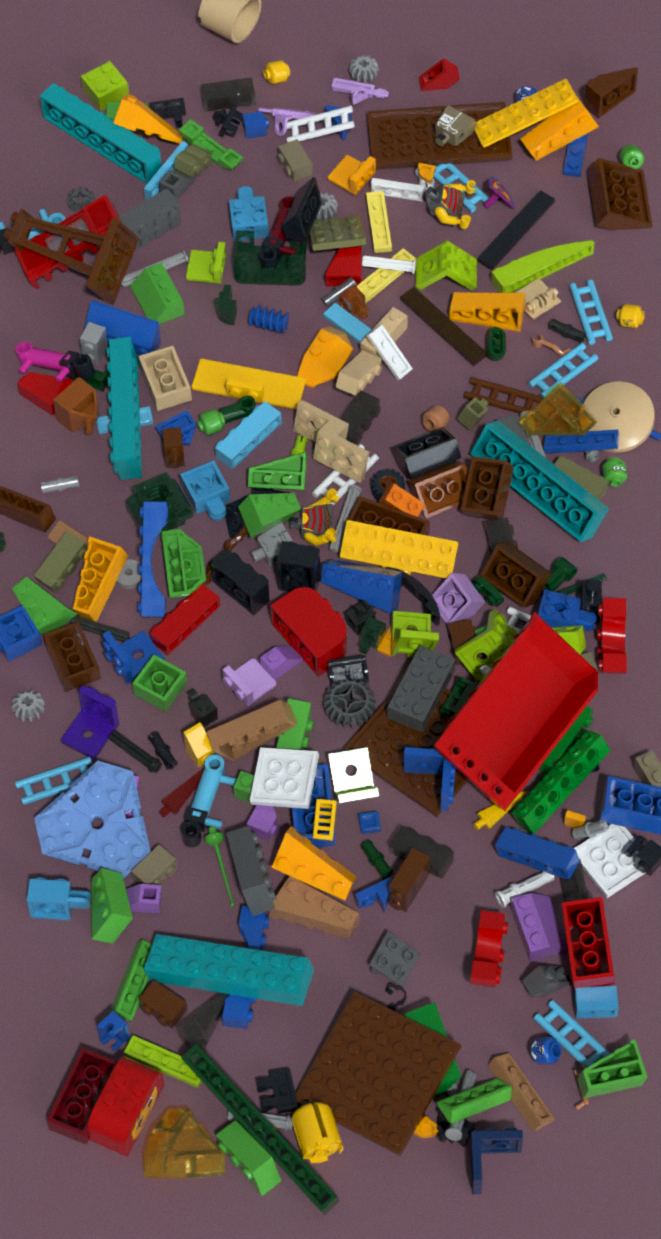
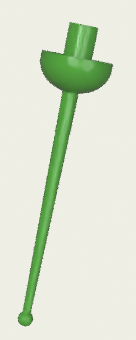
M212 826L208 828L209 835L205 836L204 840L207 845L215 847L230 898V905L233 907L235 904L232 900L219 845L224 840V834L217 832L216 827Z

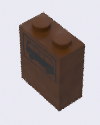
M412 848L389 885V904L394 909L407 912L430 874V856Z

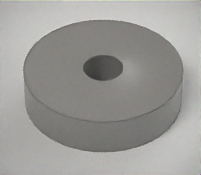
M127 559L116 584L124 589H133L138 587L139 583H142V575H139V562Z

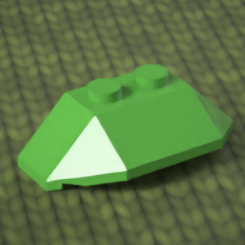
M181 529L161 531L170 598L189 596L206 581L202 546L187 536Z

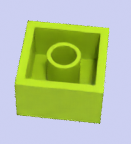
M111 61L81 75L82 90L99 111L107 108V102H120L124 95H129L128 82Z

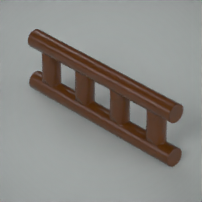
M474 377L470 379V384L474 385L472 393L466 391L464 398L469 400L476 397L481 401L484 398L489 402L488 405L516 413L530 411L534 417L536 410H532L533 403H540L542 396ZM481 387L492 390L490 397L479 395ZM499 392L509 394L507 402L496 400ZM516 397L527 399L525 407L514 405Z

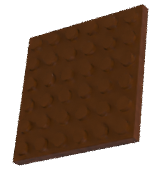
M445 689L422 733L387 718V707L396 692L395 690L344 747L343 751L367 747L372 773L438 817L442 812L440 809L443 775L404 772L405 747L436 749L434 744L443 734L441 731L447 724L445 722L449 719L439 714L450 696L451 691ZM455 747L453 748L454 754L457 753V749ZM470 761L467 762V766H468L469 768H470V766H471V762H470ZM456 768L453 798L469 781Z
M353 992L297 1090V1103L302 1106L308 1103L313 1105L314 1102L328 1104L332 1109L337 1124L401 1156L462 1046L371 999Z

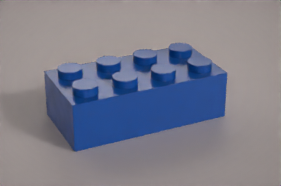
M328 764L317 765L309 809L292 808L293 827L297 830L296 832L309 839L316 847L335 846V829L333 841L313 839L317 799L331 800ZM320 808V811L332 812V809ZM319 815V818L331 819V816ZM319 822L318 826L330 827V823ZM318 830L317 834L329 835L330 831Z
M608 776L602 792L599 821L605 820L609 824L661 835V787Z

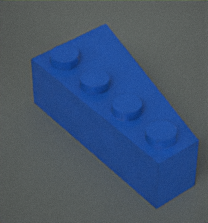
M334 559L323 563L322 583L362 601L366 600L368 604L390 614L399 608L402 572Z

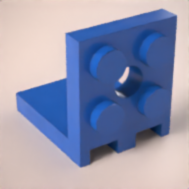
M109 630L102 634L103 642L101 644L105 651L103 655L107 662L113 664L116 674L122 676L126 685L137 678L153 655L165 660L145 631L140 632L120 645ZM135 653H142L143 657L136 659L133 655Z
M405 747L404 772L443 775L440 811H448L449 804H453L455 767L437 749Z

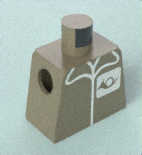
M448 105L436 123L435 135L437 138L435 142L439 146H443L446 142L457 146L475 132V119Z

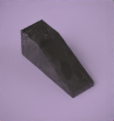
M222 993L177 1027L178 1037L189 1050L195 1044L202 1050L208 1045L223 1015L225 999L228 997V994Z

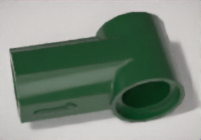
M247 395L241 397L237 403L219 408V412L224 417L225 424L248 417L256 407L255 399Z
M564 557L559 558L550 571L552 574L543 590L555 591L562 583L570 581L576 575L578 568Z

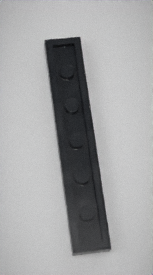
M540 190L478 257V262L493 270L555 203V198Z

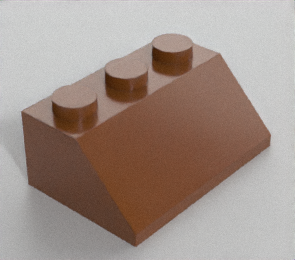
M457 460L455 463L442 466L436 471H430L421 477L408 480L412 496L425 503L421 511L424 518H429L462 504L468 471L465 463Z

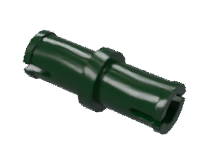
M371 840L365 842L361 849L370 859L369 863L375 866L383 879L391 876L393 870L384 860L385 856L379 853Z

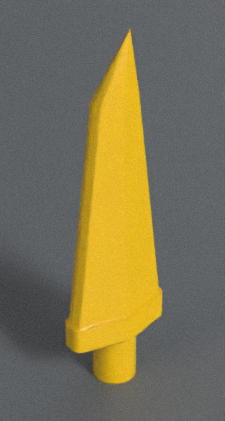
M530 791L520 792L506 811L493 804L478 812L479 820L473 823L474 828L479 830L484 825L488 829L492 828Z

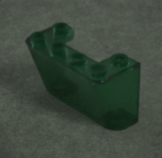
M237 230L234 247L235 280L240 284L302 285L306 279L308 237L302 244H296L294 240H290V247L296 248V254L289 255L283 253L281 261L278 260V268H261L259 254L263 246H255V232ZM242 236H248L251 240L245 243L242 242L240 238Z

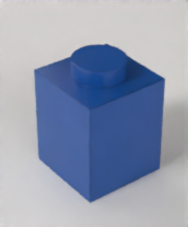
M263 111L242 114L246 139L267 135L266 128H269V122L267 117L264 118Z

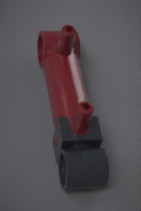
M286 196L281 199L280 209L268 237L266 236L262 245L263 249L259 254L260 266L265 272H273L278 268V260L281 261L283 253L296 255V248L284 246L286 238L281 228L282 222L287 217L288 209L293 204L294 197Z

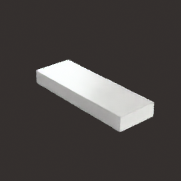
M372 178L371 192L384 191V196L423 201L424 199L423 185Z
M382 324L367 335L397 380H400L413 369Z

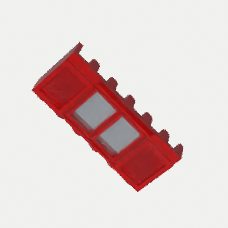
M105 194L58 224L105 236L111 219L115 218L120 221L121 219L114 204ZM45 231L29 239V241L57 251L63 236ZM71 238L64 254L82 262L84 260L82 252L90 249L92 253H97L99 248L96 244ZM14 248L29 282L36 289L40 288L37 283L38 278L44 276L46 280L53 279L50 271L57 267L62 271L68 270L67 266L26 248L23 249V252Z

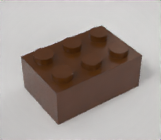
M472 457L461 511L468 517L503 521L514 467L504 460Z
M506 541L496 545L481 576L526 608L536 603L552 573Z
M79 621L43 634L45 648L64 692L101 679L99 666Z

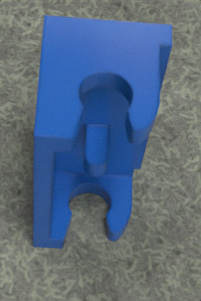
M114 1011L97 1025L99 1041L103 1045L109 1043L111 1039L117 1041L111 1047L112 1051L117 1050L125 1042L128 1043L130 1041L128 1024Z

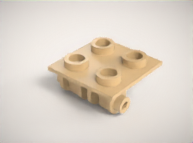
M539 278L515 292L526 293L524 311L533 320L561 302L557 297V289H549Z

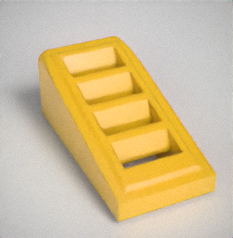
M317 799L313 839L333 841L337 801ZM320 808L332 809V812L320 811ZM319 815L331 816V819L319 818ZM318 823H330V827L318 826ZM318 830L330 831L329 835L317 834Z

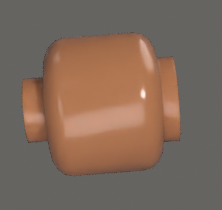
M439 405L433 406L423 415V425L429 431L441 427L445 428L450 422L449 413L444 407Z

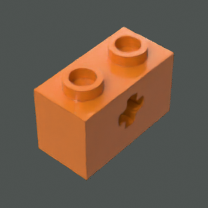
M396 484L387 486L379 500L381 504L417 517L425 503Z

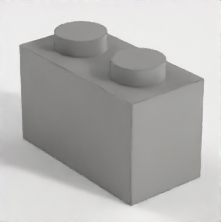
M89 322L80 337L82 354L89 355L92 363L100 365L107 352L106 327Z

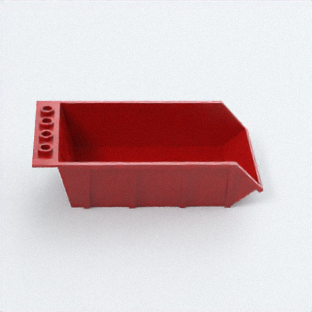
M535 611L531 614L529 622L512 637V642L501 656L493 661L492 667L478 685L467 694V699L456 713L445 722L447 724L441 731L443 734L434 744L437 751L504 811L511 805L598 692V671ZM454 747L457 749L456 754L453 753ZM468 761L471 762L470 768L467 766ZM482 774L485 775L484 781L481 779ZM496 787L499 788L498 794L495 791Z

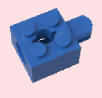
M544 589L538 615L550 627L583 625V630L592 631L596 622V615L594 613L579 609L581 598Z
M23 605L0 616V652L3 653L8 662L42 646L41 635Z

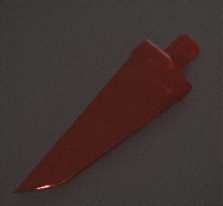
M204 768L161 801L164 807L159 811V814L162 817H166L170 812L175 815L179 812L199 785Z

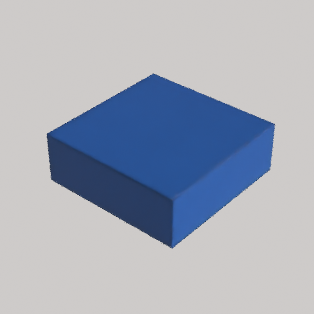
M378 811L358 814L361 834L381 832Z

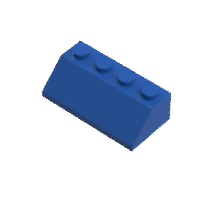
M94 300L91 301L85 328L89 322L106 327L108 346L109 339L131 337L137 355L140 356L157 351L161 344L158 321Z

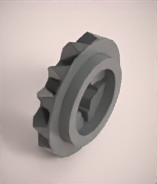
M79 186L76 190L72 189V192L68 193L66 199L71 209L80 211L83 207L95 201V196L87 187L82 189ZM80 195L83 197L82 202L78 199Z

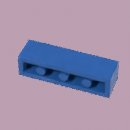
M505 827L495 844L499 857L570 880L580 861L577 851L573 847L562 846L553 840L547 841L539 838L537 835L523 833L516 828Z

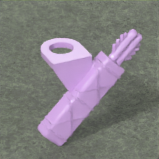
M334 78L332 82L333 91L351 94L352 105L369 97L373 98V95L382 99L387 98L389 95L387 90L375 89V85L341 78Z
M279 107L258 109V111L273 113L272 116H275L274 129L278 136H283L286 133L288 120L316 115L314 112ZM280 122L283 125V129L281 132L279 131Z

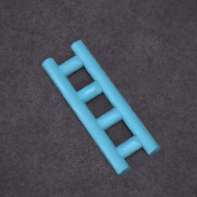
M451 163L440 164L436 167L434 178L440 184H451L459 179L464 185H467V182L470 181ZM447 168L452 175L445 179L440 172ZM476 185L471 187L476 188L475 196L469 200L466 197L464 198V206L471 212L476 210L474 204L480 200L485 202L489 198Z
M588 280L586 282L587 286L577 288L575 283L570 284L569 287L584 331L586 332L588 343L592 345L596 342L595 338L605 336L606 341H611L613 336L594 281ZM590 293L592 301L582 302L580 295ZM595 307L597 315L587 317L585 309ZM600 322L602 329L592 331L590 323Z
M580 343L530 380L528 386L533 388L537 385L542 389L543 392L540 396L545 400L596 362L598 356L593 354L589 357L583 351L586 349L585 344ZM576 355L583 360L577 367L569 361ZM563 365L570 371L565 376H561L556 371ZM549 375L557 381L550 387L543 381Z
M90 757L15 781L16 788L23 787L26 797L21 798L23 806L68 791L70 789L69 786L76 781H71L68 772L79 768L81 775L88 770L87 765L92 764ZM61 775L64 784L52 787L49 778ZM42 781L45 790L34 794L31 784Z
M554 1000L548 1004L552 1010L545 1017L538 1013L533 1018L586 1068L599 1061L602 1057L605 1058L611 1054ZM557 1016L567 1023L559 1031L550 1024ZM572 1030L581 1037L574 1045L565 1038ZM587 1043L596 1051L589 1059L580 1052Z

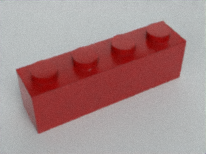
M204 584L200 585L186 600H182L172 613L169 612L159 625H155L151 629V641L168 656L220 607L219 596Z

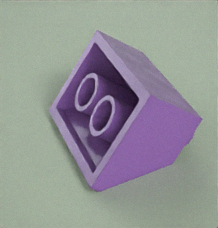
M529 893L511 898V911L529 962L568 951L549 896Z

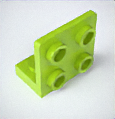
M218 242L217 249L214 248V252L191 250L186 280L221 284L226 261V242Z

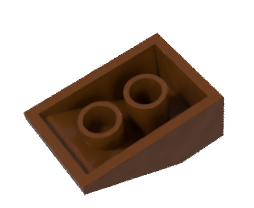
M634 67L602 74L589 80L585 90V108L599 119L636 92L638 69Z

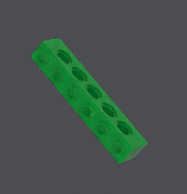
M587 730L513 810L511 814L521 829L535 834L611 751L600 734Z

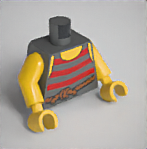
M470 180L467 182V185L441 184L435 189L431 186L428 187L425 191V196L431 199L430 211L437 216L441 223L446 224L448 227L459 224L462 229L468 228L471 217L469 215L462 216L465 198L463 191L473 194L476 188L471 187H474L476 182Z
M331 488L327 491L325 497L307 507H303L302 518L290 519V529H301V539L314 546L334 543L336 541L334 535L338 533L332 528L333 505L331 501L334 503L339 501V497L336 496L338 491Z

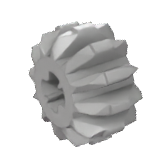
M364 55L361 57L356 56L355 60H351L349 72L352 79H356L357 82H372L373 78L377 76L378 64L375 58L371 59L370 55L367 57Z
M320 192L323 204L316 218L327 220V218L330 219L333 215H336L337 201L328 192L325 194Z
M24 689L23 694L17 692V698L12 700V711L15 713V717L17 719L21 718L23 722L29 719L32 723L34 717L39 719L40 714L44 713V700L41 694H35L33 689L30 693H27L26 689Z

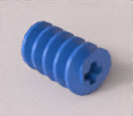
M261 304L258 305L257 309L253 307L249 316L250 326L255 324L257 328L262 326L264 330L269 328L271 332L276 329L278 334L281 332L285 333L289 322V312L282 316V310L275 314V308L268 312V306L262 310Z

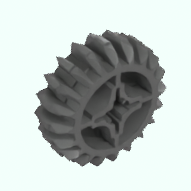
M346 678L345 682L339 679L338 685L332 683L331 689L328 688L326 691L327 695L324 696L326 715L330 716L331 722L336 720L337 726L343 723L344 728L347 725H351L353 729L354 724L361 727L362 721L367 723L368 717H372L373 711L376 709V698L374 697L373 690H370L368 684L364 686L362 680L357 683L355 678L352 681Z

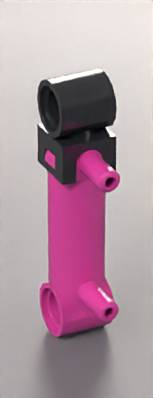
M22 342L15 348L21 364L19 372L22 374L34 365L60 371L55 377L58 382H61L65 376L75 378L77 375L81 379L87 380L95 375L92 360L87 354L80 355L79 352L69 350L65 354L33 347L30 342Z

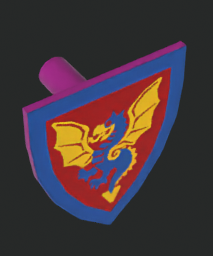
M490 177L488 179V186L490 187L491 196L484 202V205L489 208L501 197L510 206L515 208L511 196L497 178Z

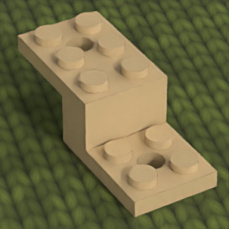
M301 400L297 406L293 431L316 442L313 459L361 483L365 477L369 451L346 440L348 423Z

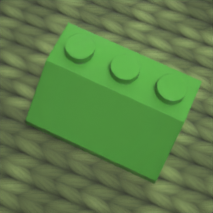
M162 262L145 268L130 285L146 318L158 321L161 324L185 315L183 300Z

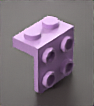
M250 659L235 671L229 665L222 669L224 684L231 688L236 697L243 701L247 707L276 687V681L256 659Z

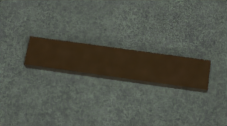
M415 287L400 297V300L473 366L487 357V353Z

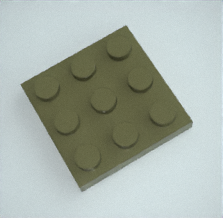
M350 215L347 218L332 217L329 220L315 219L309 233L313 251L367 245L360 216Z

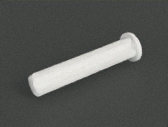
M364 255L362 265L407 271L415 274L416 260L413 262Z

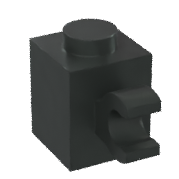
M363 600V602L346 612V623L356 635H359L376 623V611L366 600Z
M195 689L188 692L190 696L188 699L191 702V715L197 723H201L204 728L218 720L217 707L207 694L200 698Z

